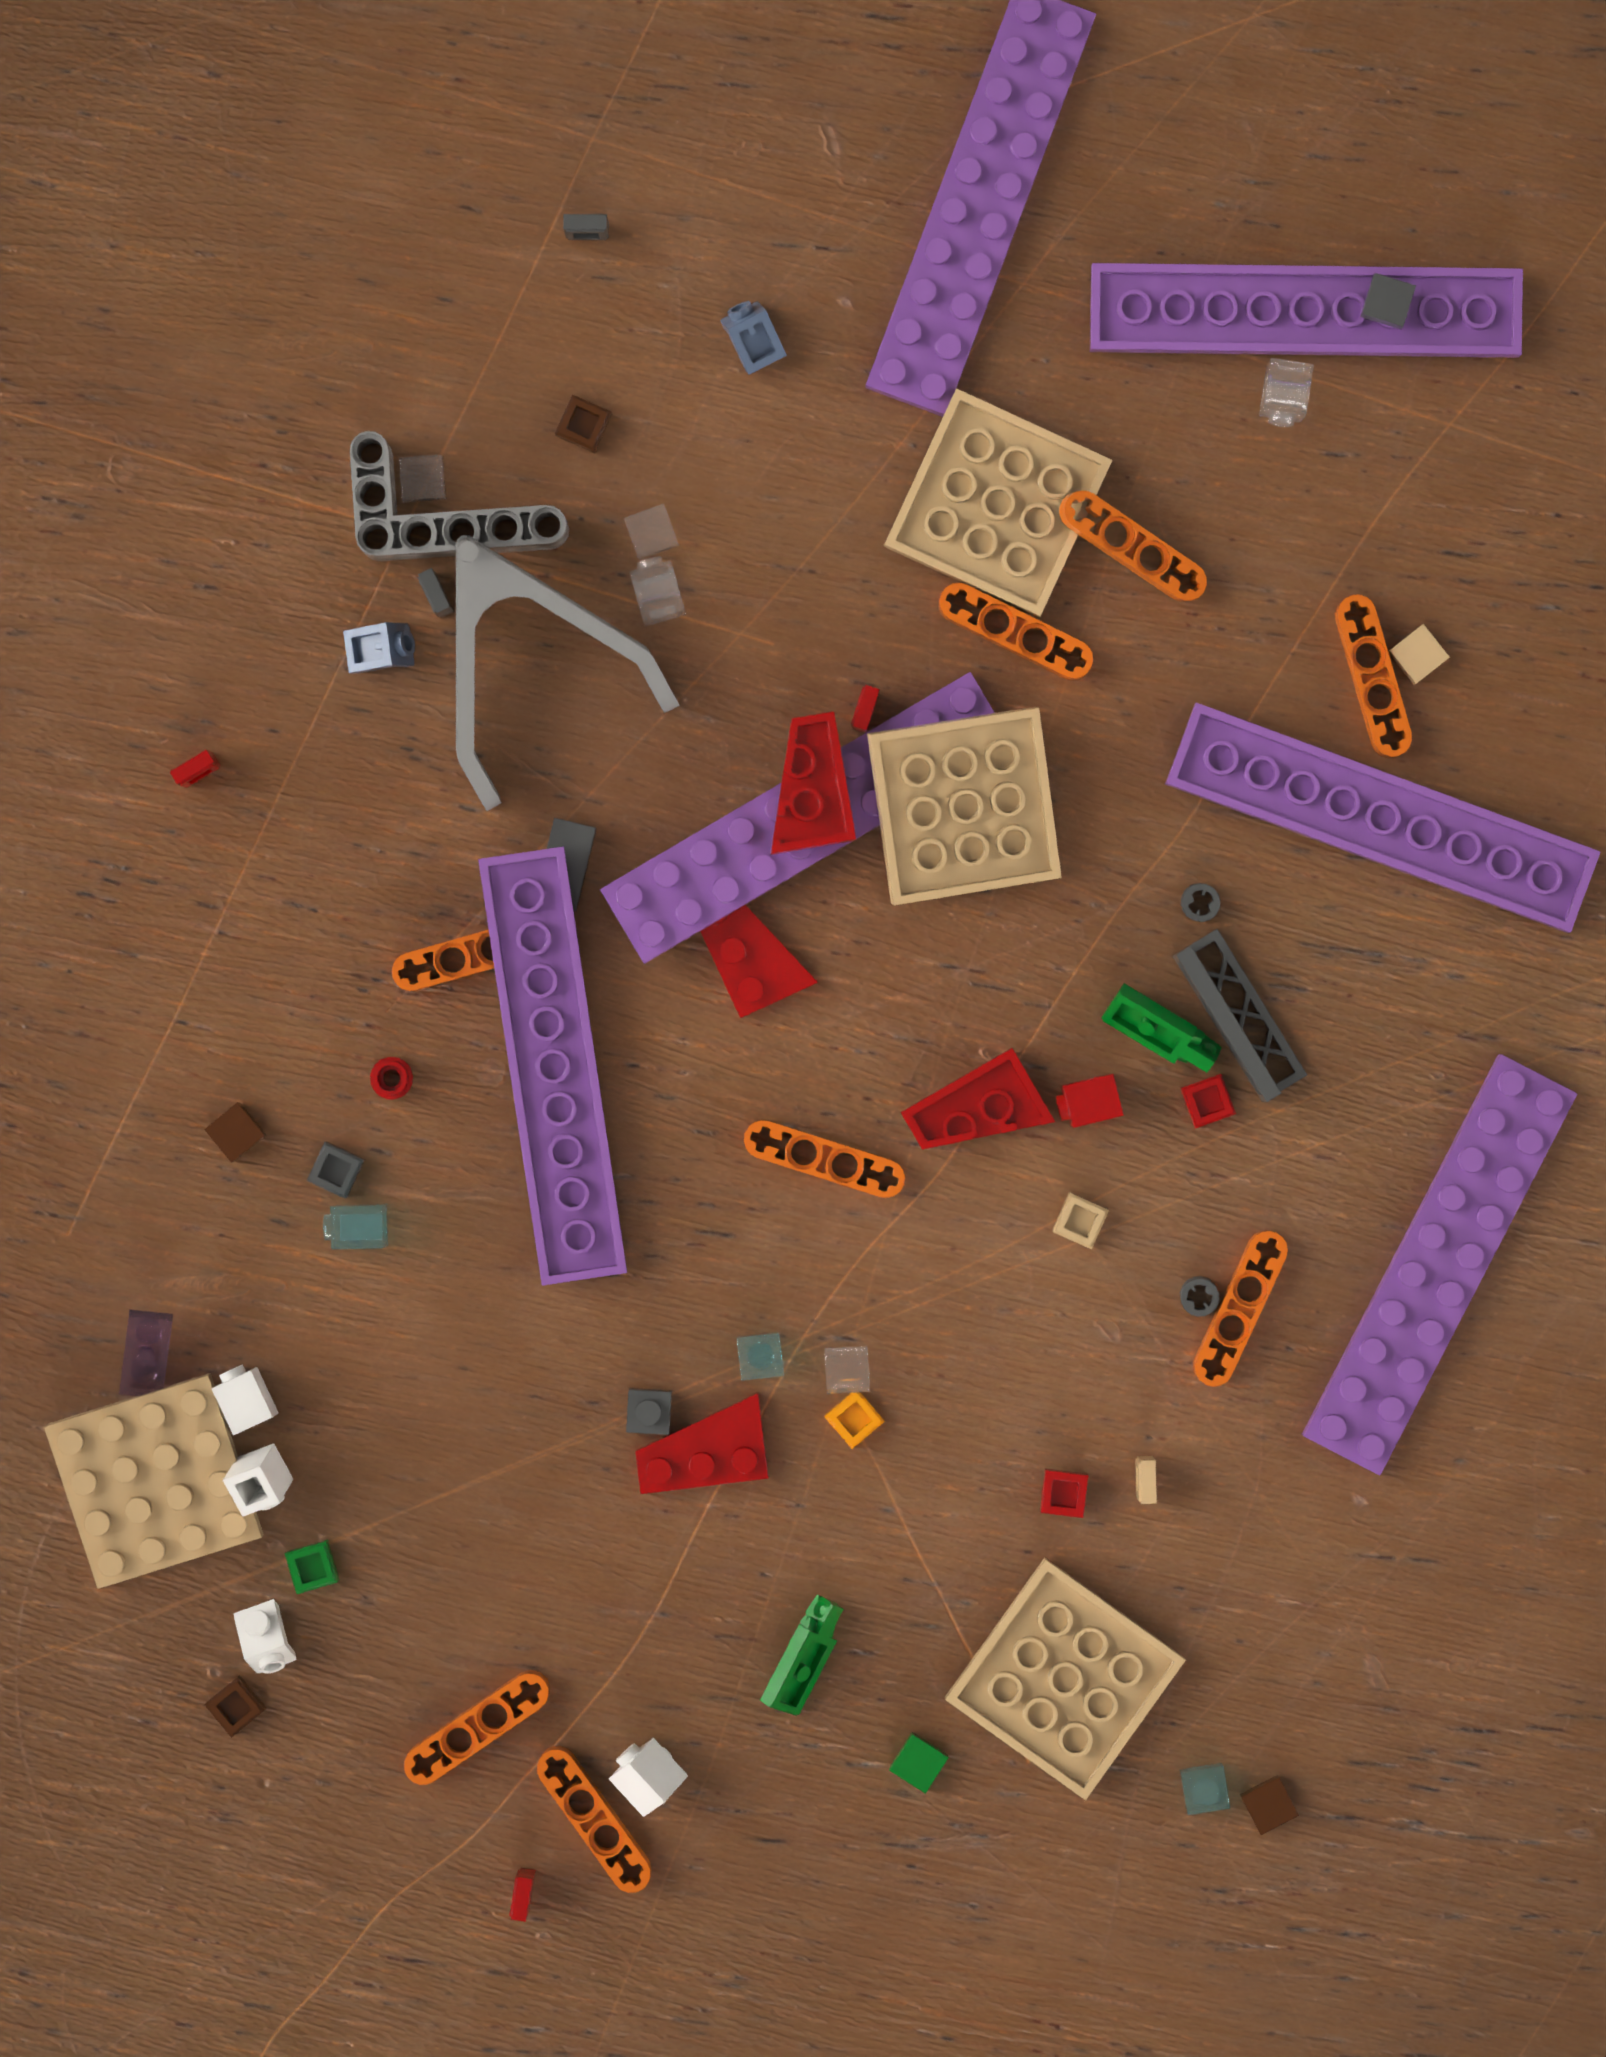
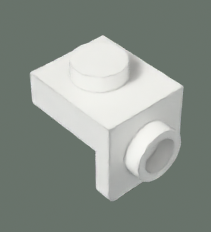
M274 1599L233 1613L244 1660L256 1673H274L283 1669L285 1664L296 1660L295 1651L287 1641L279 1605Z

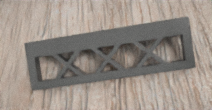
M1215 929L1173 955L1179 968L1262 1102L1272 1100L1280 1095L1282 1090L1307 1076V1073L1218 929ZM1213 941L1223 956L1219 973L1206 971L1195 953ZM1227 964L1235 977L1224 975ZM1210 977L1218 978L1216 986ZM1223 980L1239 983L1243 988L1245 996L1241 1010L1228 1007L1220 994ZM1249 1001H1251L1258 1014L1247 1012ZM1233 1013L1240 1015L1239 1021L1236 1020ZM1246 1016L1262 1020L1267 1027L1264 1047L1251 1044L1244 1033L1243 1026ZM1272 1037L1280 1050L1270 1048ZM1255 1050L1262 1051L1261 1059ZM1268 1053L1284 1056L1294 1073L1275 1083L1265 1067Z

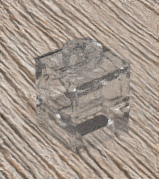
M1271 358L1266 365L1259 416L1269 418V424L1280 427H1293L1294 422L1301 423L1307 413L1314 364Z
M653 557L638 562V569L630 571V576L644 625L648 626L685 616L686 612L671 560L663 562L662 557Z

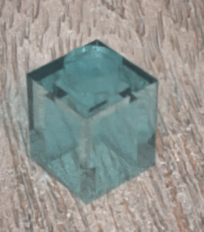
M387 1203L330 1206V1214H324L323 1234L325 1240H331V1250L387 1247Z

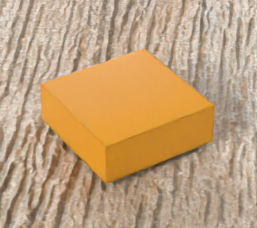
M858 1388L853 1390L824 1415L851 1449L885 1422Z

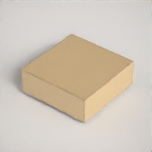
M1424 624L1388 651L1413 685L1417 684L1450 658Z
M1069 1192L1052 1232L1092 1249L1109 1210Z
M1137 1456L1135 1458L1136 1498L1141 1504H1157L1156 1460L1153 1456Z

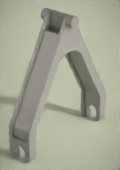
M463 535L456 541V752L463 771L486 811H489L502 802L499 799L501 797L474 751L475 627L482 613L496 601L512 596L531 598L636 663L664 713L680 705L654 657L645 645L475 540L472 536Z

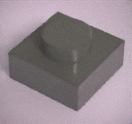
M629 1388L626 1432L669 1435L672 1391Z

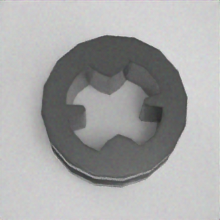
M1196 883L1190 885L1181 896L1182 911L1188 918L1196 922L1211 920L1220 909L1219 894L1213 887L1207 884ZM1198 890H1201V895H1205L1208 892L1212 898V901L1207 904L1209 911L1203 915H1200L1199 910H1196L1194 914L1189 908V904L1194 901L1192 894Z
M1196 1276L1188 1279L1182 1285L1180 1301L1189 1314L1197 1317L1206 1316L1217 1308L1219 1292L1210 1279ZM1196 1285H1204L1205 1292L1212 1295L1208 1304L1203 1301L1205 1306L1203 1308L1194 1307V1301L1187 1298L1190 1289L1194 1292L1196 1291L1194 1287Z

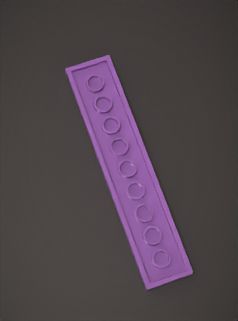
M1061 0L1009 1L868 377L866 389L941 417L944 416L958 386L1096 18V13Z
M1092 263L1090 352L1519 358L1522 355L1523 269ZM1374 273L1416 285L1402 329L1360 317Z
M969 672L867 733L995 712L973 675ZM867 733L841 747L856 839L880 826ZM780 783L604 886L600 891L643 964H646L851 842L770 855L781 788Z
M1199 703L1194 704L1165 785L1566 933H1571L1601 853L1598 850Z
M564 847L478 859L542 1286L627 1273Z
M1498 1054L1301 1435L1373 1473L1381 1475L1577 1096L1576 1092L1502 1054Z

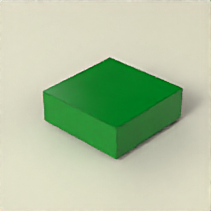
M328 1539L284 1553L296 1594L340 1581Z
M912 1732L889 1767V1771L926 1794L949 1756Z

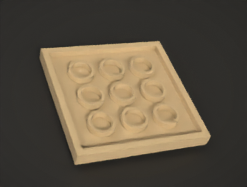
M956 388L884 547L1040 618L1078 536L1077 533L1069 529L1062 522L1059 515L1061 502L1068 494L1076 491H1089L1097 495L1112 463V459ZM1085 500L1077 504L1072 503L1071 505L1076 511L1073 517L1076 521L1080 518H1086L1088 512L1085 510L1088 503Z
M1038 707L867 733L892 905L1062 878L1041 717Z
M211 1373L61 1419L44 1426L98 1589L262 1538L264 1535L257 1512L242 1516L223 1482L233 1463L237 1462L238 1455L227 1421L211 1389L215 1387Z
M1044 1557L946 1694L945 1700L1086 1800L1186 1659Z

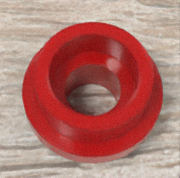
M383 1058L371 1070V1086L376 1094L382 1098L389 1100L399 1099L405 1096L413 1085L412 1069L401 1058ZM389 1070H395L400 1075V1081L396 1086H389L385 1082V1074Z

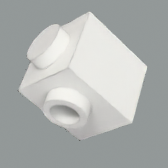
M243 1364L220 1374L219 1377L222 1383L211 1388L233 1436L279 1414L257 1367L246 1372Z
M274 1443L237 1457V1462L233 1463L223 1479L242 1516L259 1510H268L280 1504L285 1499L284 1495L293 1481V1477Z
M652 1738L640 1748L635 1743L629 1746L616 1759L620 1767L609 1780L638 1812L645 1817L665 1803L688 1775L674 1761L670 1752Z

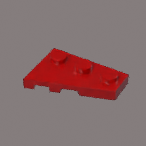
M834 711L791 718L770 855L856 841Z
M746 905L700 931L740 1018L818 983Z
M1013 1048L1008 1049L900 1112L922 1150L1055 1122Z
M758 1392L637 1449L635 1454L640 1494L769 1479Z

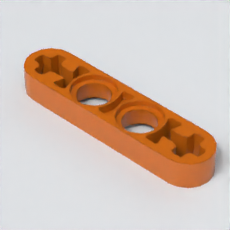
M1076 491L1068 494L1062 500L1059 507V515L1062 522L1069 529L1172 599L1192 601L1204 593L1207 586V577L1199 565L1094 493ZM1085 500L1088 503L1085 510L1095 518L1101 517L1102 511L1106 513V517L1097 524L1094 533L1090 531V528L1096 523L1085 517L1077 521L1073 518L1076 511L1071 507L1072 503L1077 504ZM1112 522L1122 524L1126 530L1125 542L1119 547L1110 545L1105 538L1106 527ZM1147 546L1157 548L1161 554L1160 566L1153 571L1145 569L1140 562V554ZM1172 559L1176 561V564L1170 568L1179 575L1188 574L1189 572L1192 574L1190 582L1195 585L1193 590L1187 589L1181 592L1179 590L1181 582L1172 575L1165 576L1164 581L1160 579V576L1169 569Z
M952 583L941 593L939 610L942 616L949 622L1064 679H1081L1086 676L1092 667L1093 653L1084 642L963 583ZM959 592L966 594L965 602L974 608H977L978 600L985 602L986 605L979 613L977 625L968 622L973 614L964 609H960L957 614L950 612L951 603L946 601V598L949 595L956 597ZM993 610L1004 612L1009 619L1008 628L1001 634L989 632L984 625L985 616ZM1031 629L1041 630L1047 637V646L1040 653L1029 652L1023 645V636ZM1055 638L1064 642L1059 647V650L1067 654H1071L1074 649L1082 652L1080 659L1085 662L1084 668L1076 666L1073 671H1068L1065 668L1067 661L1055 655L1053 663L1045 660L1053 649Z
M1360 594L1351 595L1337 606L1335 612L1337 628L1371 745L1380 756L1396 758L1409 749L1412 742L1411 728L1376 608L1368 597ZM1355 603L1357 609H1365L1367 615L1361 619L1363 632L1372 628L1374 636H1363L1352 643L1349 635H1356L1358 630L1354 620L1346 621L1344 614L1350 611V604ZM1363 644L1373 645L1379 652V661L1372 668L1362 667L1356 660V651ZM1382 685L1390 691L1391 702L1387 708L1376 709L1370 705L1368 692L1371 687ZM1394 710L1396 711L1398 719L1392 718L1389 720L1393 733L1401 732L1402 740L1396 743L1397 750H1392L1390 744L1382 745L1380 737L1386 734V727L1384 721L1375 725L1373 717H1384Z
M489 929L399 956L392 967V978L401 989L417 991L494 969V962L488 960L482 952L483 942L490 937ZM455 947L463 952L465 964L460 971L451 973L443 968L441 957L445 950ZM433 952V965L440 975L439 978L432 980V971H427L417 975L418 982L412 984L409 978L402 979L400 971L406 969V961L412 959L414 965L427 964L429 961L425 955Z
M756 1121L747 1128L744 1134L745 1148L756 1158L883 1198L893 1197L902 1190L905 1183L903 1169L891 1159L772 1121ZM762 1127L771 1129L770 1137L782 1141V1132L792 1134L785 1147V1159L775 1157L779 1148L773 1146H766L764 1152L756 1150L757 1142L751 1140V1134L753 1132L760 1133ZM808 1140L815 1145L817 1154L814 1161L810 1164L801 1165L792 1158V1147L797 1141ZM849 1153L857 1160V1170L851 1177L842 1178L833 1171L832 1163L838 1154ZM864 1159L873 1160L874 1162L869 1169L877 1172H883L885 1166L892 1167V1175L898 1178L896 1186L889 1185L886 1191L878 1189L879 1181L870 1177L866 1179V1186L858 1184L857 1181L864 1170Z
M1263 1230L1251 1237L1228 1284L1193 1362V1370L1196 1377L1205 1385L1216 1387L1228 1382L1250 1338L1288 1253L1287 1243L1276 1232ZM1269 1238H1273L1275 1240L1273 1247L1279 1250L1276 1258L1269 1256L1262 1267L1271 1270L1269 1277L1266 1278L1256 1270L1246 1269L1249 1260L1255 1265L1260 1260L1261 1252L1256 1249L1259 1241L1267 1243ZM1245 1277H1255L1261 1284L1260 1295L1252 1301L1241 1299L1237 1291L1238 1283ZM1231 1315L1239 1317L1243 1323L1242 1334L1234 1340L1223 1338L1219 1331L1222 1319ZM1213 1338L1223 1346L1235 1348L1232 1356L1223 1351L1219 1363L1224 1367L1222 1374L1214 1373L1211 1378L1205 1377L1207 1370L1202 1366V1362L1204 1359L1212 1360L1218 1350L1216 1347L1209 1346Z
M527 1670L518 1674L416 1744L408 1752L404 1761L406 1776L416 1784L428 1785L541 1709L550 1694V1684L547 1678L535 1670ZM523 1681H527L530 1685L538 1683L541 1687L537 1693L539 1700L534 1701L531 1697L525 1698L517 1705V1708L522 1712L516 1715L512 1702L503 1694L508 1691L511 1699H513L522 1692L524 1688ZM499 1704L506 1710L507 1720L503 1725L492 1727L484 1721L483 1710L487 1705ZM455 1728L467 1730L471 1736V1746L464 1751L452 1749L448 1743V1733ZM438 1740L442 1752L451 1761L445 1763L442 1755L431 1765L432 1773L428 1774L424 1769L417 1772L414 1769L418 1761L416 1755L420 1754L423 1758H427L435 1753L438 1747L432 1743Z
M552 1746L546 1749L541 1754L537 1764V1774L543 1785L614 1884L620 1890L627 1893H636L643 1890L651 1877V1863L646 1854L575 1755L563 1746ZM552 1756L556 1761H560L563 1758L567 1761L564 1773L570 1781L575 1775H578L581 1779L572 1783L563 1794L558 1788L564 1786V1780L557 1772L549 1775L546 1771L550 1765L548 1758ZM578 1790L589 1792L594 1799L593 1808L586 1813H578L570 1805V1796ZM603 1825L614 1827L619 1834L618 1843L611 1848L601 1847L595 1840V1831ZM625 1845H628L631 1849L624 1854L629 1864L635 1866L639 1863L642 1866L639 1872L640 1880L635 1881L632 1877L626 1880L622 1877L625 1866L619 1857L614 1863H611L608 1859L618 1855Z

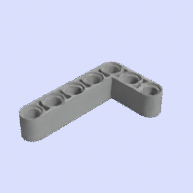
M365 431L354 437L350 445L355 537L360 549L367 557L373 560L391 561L456 556V542L452 539V532L461 523L473 525V538L496 553L555 549L564 544L569 536V525L560 509L551 505L397 515L394 458L389 444L382 435L373 431ZM369 444H378L382 446V456L375 463H364L361 459V452L364 447ZM374 486L384 488L385 498L381 504L374 507L365 504L364 495L369 488ZM546 517H554L560 521L558 533L549 538L539 535L537 528L540 521ZM504 520H512L517 524L515 536L506 541L497 539L495 537L497 524ZM418 526H426L431 530L429 542L420 547L411 545L409 538L412 530ZM376 529L386 530L388 533L386 545L377 550L368 548L367 537L370 532Z

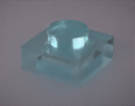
M780 1332L739 1336L736 1338L741 1381L784 1376Z
M1222 1763L1180 1770L1187 1815L1230 1809Z

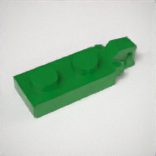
M1123 983L1101 1018L1103 1022L1171 1063L1175 1064L1177 1060L1185 1063L1190 1062L1206 1073L1215 1063L1222 1049L1219 1044L1209 1038L1202 1030L1197 1029L1198 1027Z
M815 1596L806 1610V1615L801 1619L793 1637L790 1639L774 1674L770 1678L760 1699L761 1702L770 1708L795 1716L800 1714L837 1642L833 1638L835 1625L844 1610L842 1607L826 1597Z

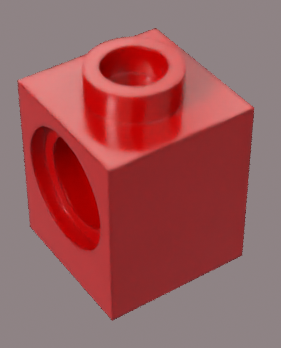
M1111 1073L1061 1085L1063 1095L1055 1096L1061 1121L1069 1120L1071 1128L1124 1116L1114 1074Z

